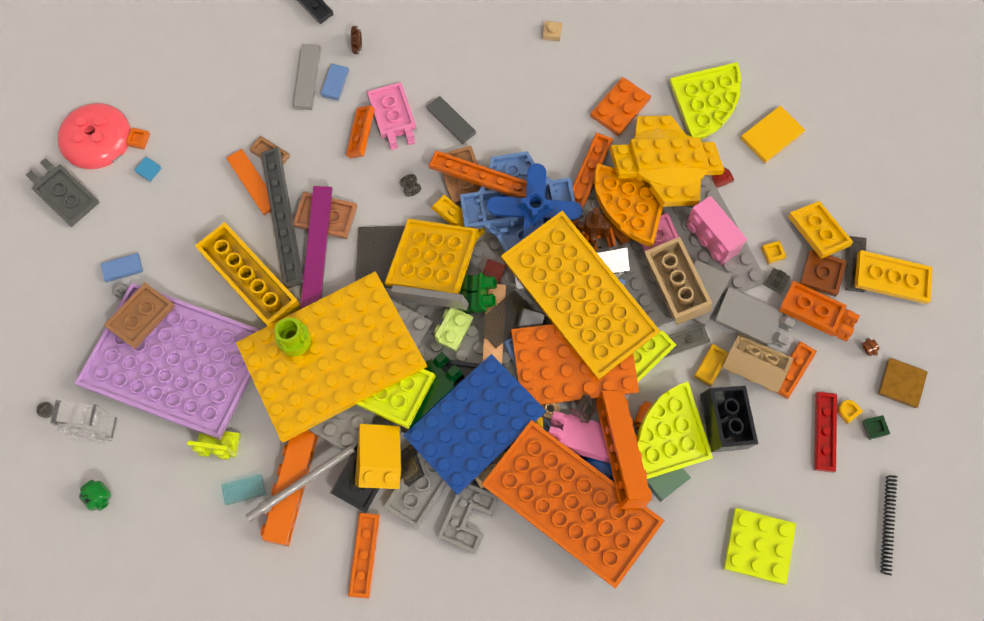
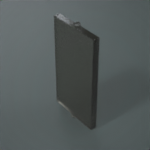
M514 290L474 326L482 333L483 338L487 339L496 349L512 335L511 329L520 328L517 327L522 308H532L528 305L527 300H524Z

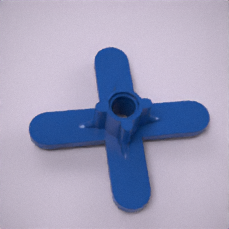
M538 163L528 168L526 198L495 196L490 198L487 203V210L492 215L524 218L523 239L542 226L544 219H551L561 211L571 221L578 220L582 215V207L577 202L545 199L546 169ZM537 203L539 207L534 208L530 204Z

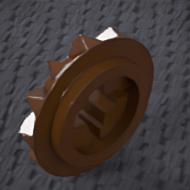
M352 26L351 48L353 54L359 55V52L362 51V33L358 26Z

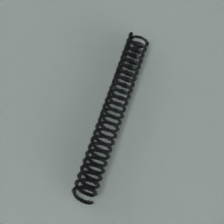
M889 475L885 477L887 479L885 481L887 484L885 485L886 492L884 494L886 496L884 498L886 500L884 501V503L886 504H884L885 508L883 509L885 511L883 513L885 515L883 519L885 520L883 521L884 524L882 525L884 527L882 529L884 532L882 533L883 545H881V547L883 548L881 549V551L883 552L881 553V556L883 557L880 558L882 560L880 562L882 564L880 566V572L892 576L891 573H886L883 571L893 570L884 567L893 566L884 563H893V561L885 560V558L893 559V557L886 556L884 554L893 555V553L886 552L884 550L893 551L894 549L887 548L884 546L894 545L884 542H894V540L885 539L895 538L894 536H889L885 534H895L894 532L886 531L895 530L894 528L886 527L889 525L895 526V524L886 523L887 521L895 522V520L887 519V517L895 518V516L887 515L886 513L895 514L896 512L887 511L886 509L896 510V508L888 507L886 505L896 506L895 503L887 502H896L895 499L887 498L897 497L895 495L887 494H897V492L887 490H897L896 487H888V485L897 486L896 483L888 482H897L898 480L888 478H898V476L896 475Z

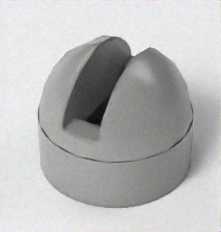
M116 283L112 286V294L116 299H123L128 290L127 286L123 283Z

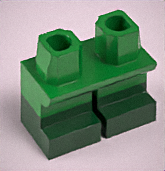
M466 273L459 294L465 297L469 305L467 310H460L466 314L487 312V308L496 306V297L494 294H488V289L497 288V279L485 276L483 273L478 275Z

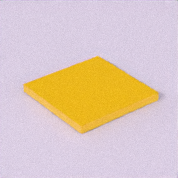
M408 219L385 280V285L388 287L397 285L459 294L479 230L476 228Z

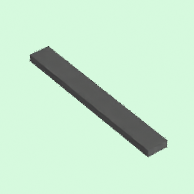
M276 147L262 152L261 156L283 284L289 289L303 284L304 280L281 151Z

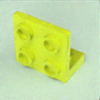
M225 431L221 440H217L199 433L198 441H188L187 445L192 448L193 452H197L199 456L210 457V454L217 455L219 459L229 460L230 457L236 458L241 434Z

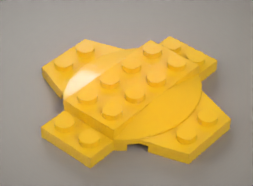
M672 115L638 116L635 124L634 138L630 140V143L626 145H611L610 147L618 179L636 178L640 182L645 180L650 184L651 192L662 207L694 206L699 204L701 179L703 180L705 175H722L724 172L715 142H701L700 138H692L686 135Z

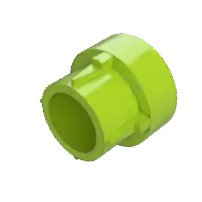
M296 317L284 318L275 324V341L285 355L295 357L304 354L309 349L312 342L311 334L307 327Z

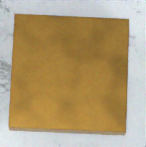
M889 358L878 395L917 408L928 371Z

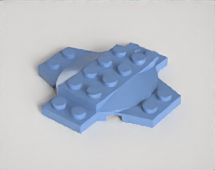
M526 151L491 157L489 168L527 181L528 168L535 164L529 152ZM546 176L545 199L575 202L571 177L551 180ZM481 187L478 192L460 194L465 227L484 228V231L495 235L504 252H507L523 240L524 218L495 216L487 210V203L490 198L495 196H511L485 187ZM537 203L530 204L534 208L539 207ZM544 219L543 224H545L550 219Z

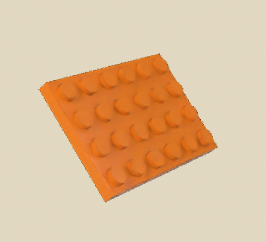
M554 324L511 329L518 382L540 405L596 399L601 391H624L625 395L639 393L633 354L597 380Z

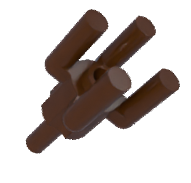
M598 207L593 208L585 216L584 222H577L575 225L581 234L584 231L589 236L588 243L593 249L595 248L597 235L601 233V238L606 239L610 231V224L603 223V216Z

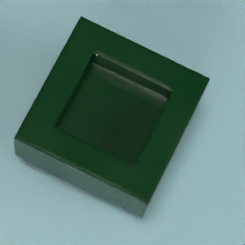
M884 415L862 421L868 440L890 434Z

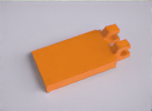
M794 280L779 309L780 312L830 336H837L838 339L846 342L852 336L853 327L860 317L855 312L847 310V305Z

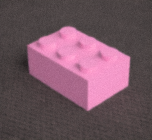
M709 196L692 208L686 222L690 232L695 233L699 238L700 244L709 250L714 261L723 265L739 254L747 238L712 196Z

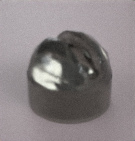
M41 402L37 405L36 412L42 418H50L54 414L55 408L49 402Z

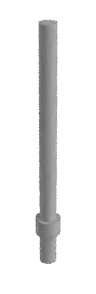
M351 445L269 500H263L257 508L245 515L246 518L251 522L261 514L268 513L272 510L273 506L355 452Z

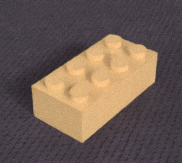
M680 237L644 251L645 261L675 325L712 311V301Z

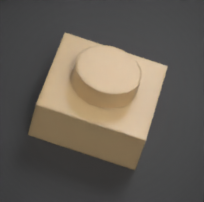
M545 21L543 40L560 41L562 23Z

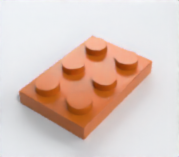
M622 77L591 112L590 117L617 136H620L650 101L651 95Z

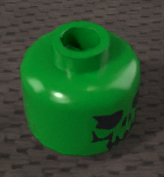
M90 480L80 488L79 499L88 510L98 509V511H101L109 505L108 501L111 498V492L102 481Z

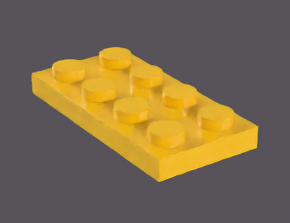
M860 250L857 253L855 288L928 304L931 302L933 267Z

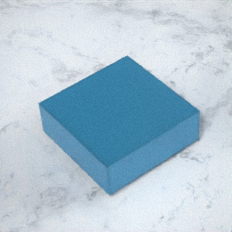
M145 157L134 171L151 182L162 168L148 157Z

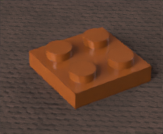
M810 249L807 254L800 284L836 297L839 293L847 261L830 255L821 259L814 250Z

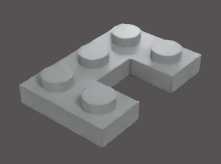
M470 484L459 495L456 494L438 539L476 555L484 535L465 527L472 509L492 517L499 499L492 493Z

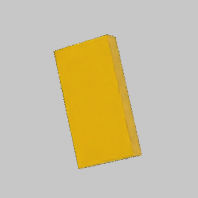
M712 343L694 378L711 387L729 352Z

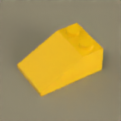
M359 424L355 486L361 488L400 489V426Z

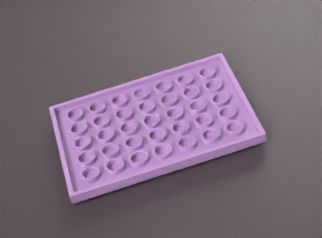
M130 284L115 313L141 287L140 285ZM160 293L174 303L175 307L135 350L107 328L104 330L75 382L77 386L221 440L252 378L236 342L260 329Z

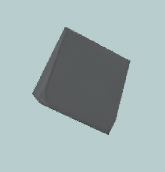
M522 308L517 327L542 326L545 314L538 310Z

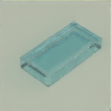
M261 474L221 485L225 505L266 495Z

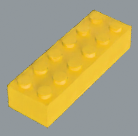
M225 222L195 245L199 253L266 327L300 309L298 300Z

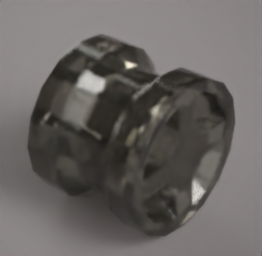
M409 174L400 179L399 184L404 188L403 193L405 196H413L421 191V186L417 183L415 174Z

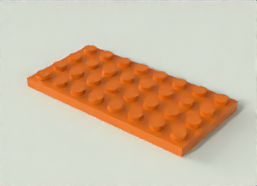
M532 420L481 484L614 589L617 588L665 521L646 506L644 509H621L615 483Z

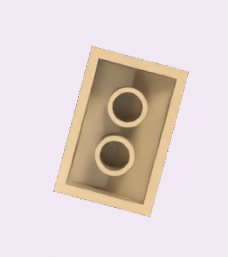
M739 334L731 347L723 368L732 374L745 377L749 382H756L765 389L778 393L794 358Z

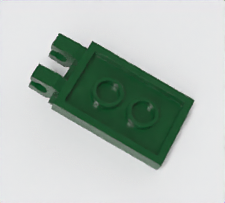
M442 351L434 360L426 361L427 367L424 369L434 373L436 377L409 427L410 429L455 388L453 386L454 382L463 374L456 365H453L447 373L442 370L450 361Z

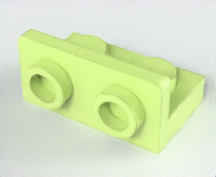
M447 308L443 314L444 320L442 324H438L434 331L435 341L457 352L474 317L457 308Z

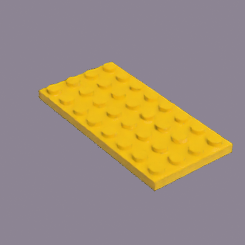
M563 211L501 255V259L597 380L661 332Z

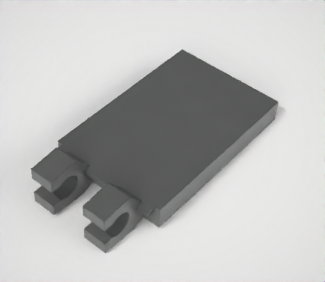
M46 158L40 163L49 172L47 176L41 180L32 170L26 174L35 184L31 189L70 227H73L100 203L61 164L55 167Z

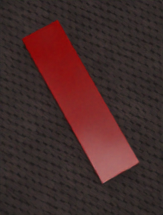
M816 392L814 470L834 473L836 472L837 394Z

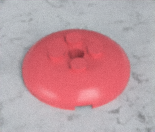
M103 103L83 105L73 110L61 123L57 138L59 150L65 159L76 167L83 169L106 167L127 150L126 140L131 130L130 124L125 115L113 106Z

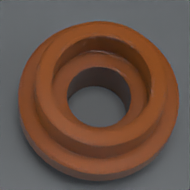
M866 338L865 342L862 343L869 357L878 355L880 348L874 339Z

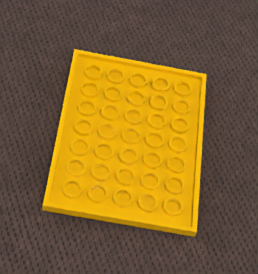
M376 271L285 317H296L309 330L312 342L304 354L291 357L285 355L276 344L274 332L275 324L279 321L236 342L282 443L427 367Z

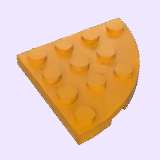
M597 163L594 187L597 200L604 214L626 236L643 245L653 247L663 207L651 192L650 184L645 180L640 182L636 178L618 179L615 168Z

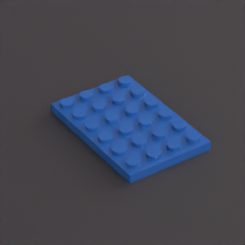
M491 354L403 436L452 490L459 495L515 442L531 420L536 422L546 413V410Z

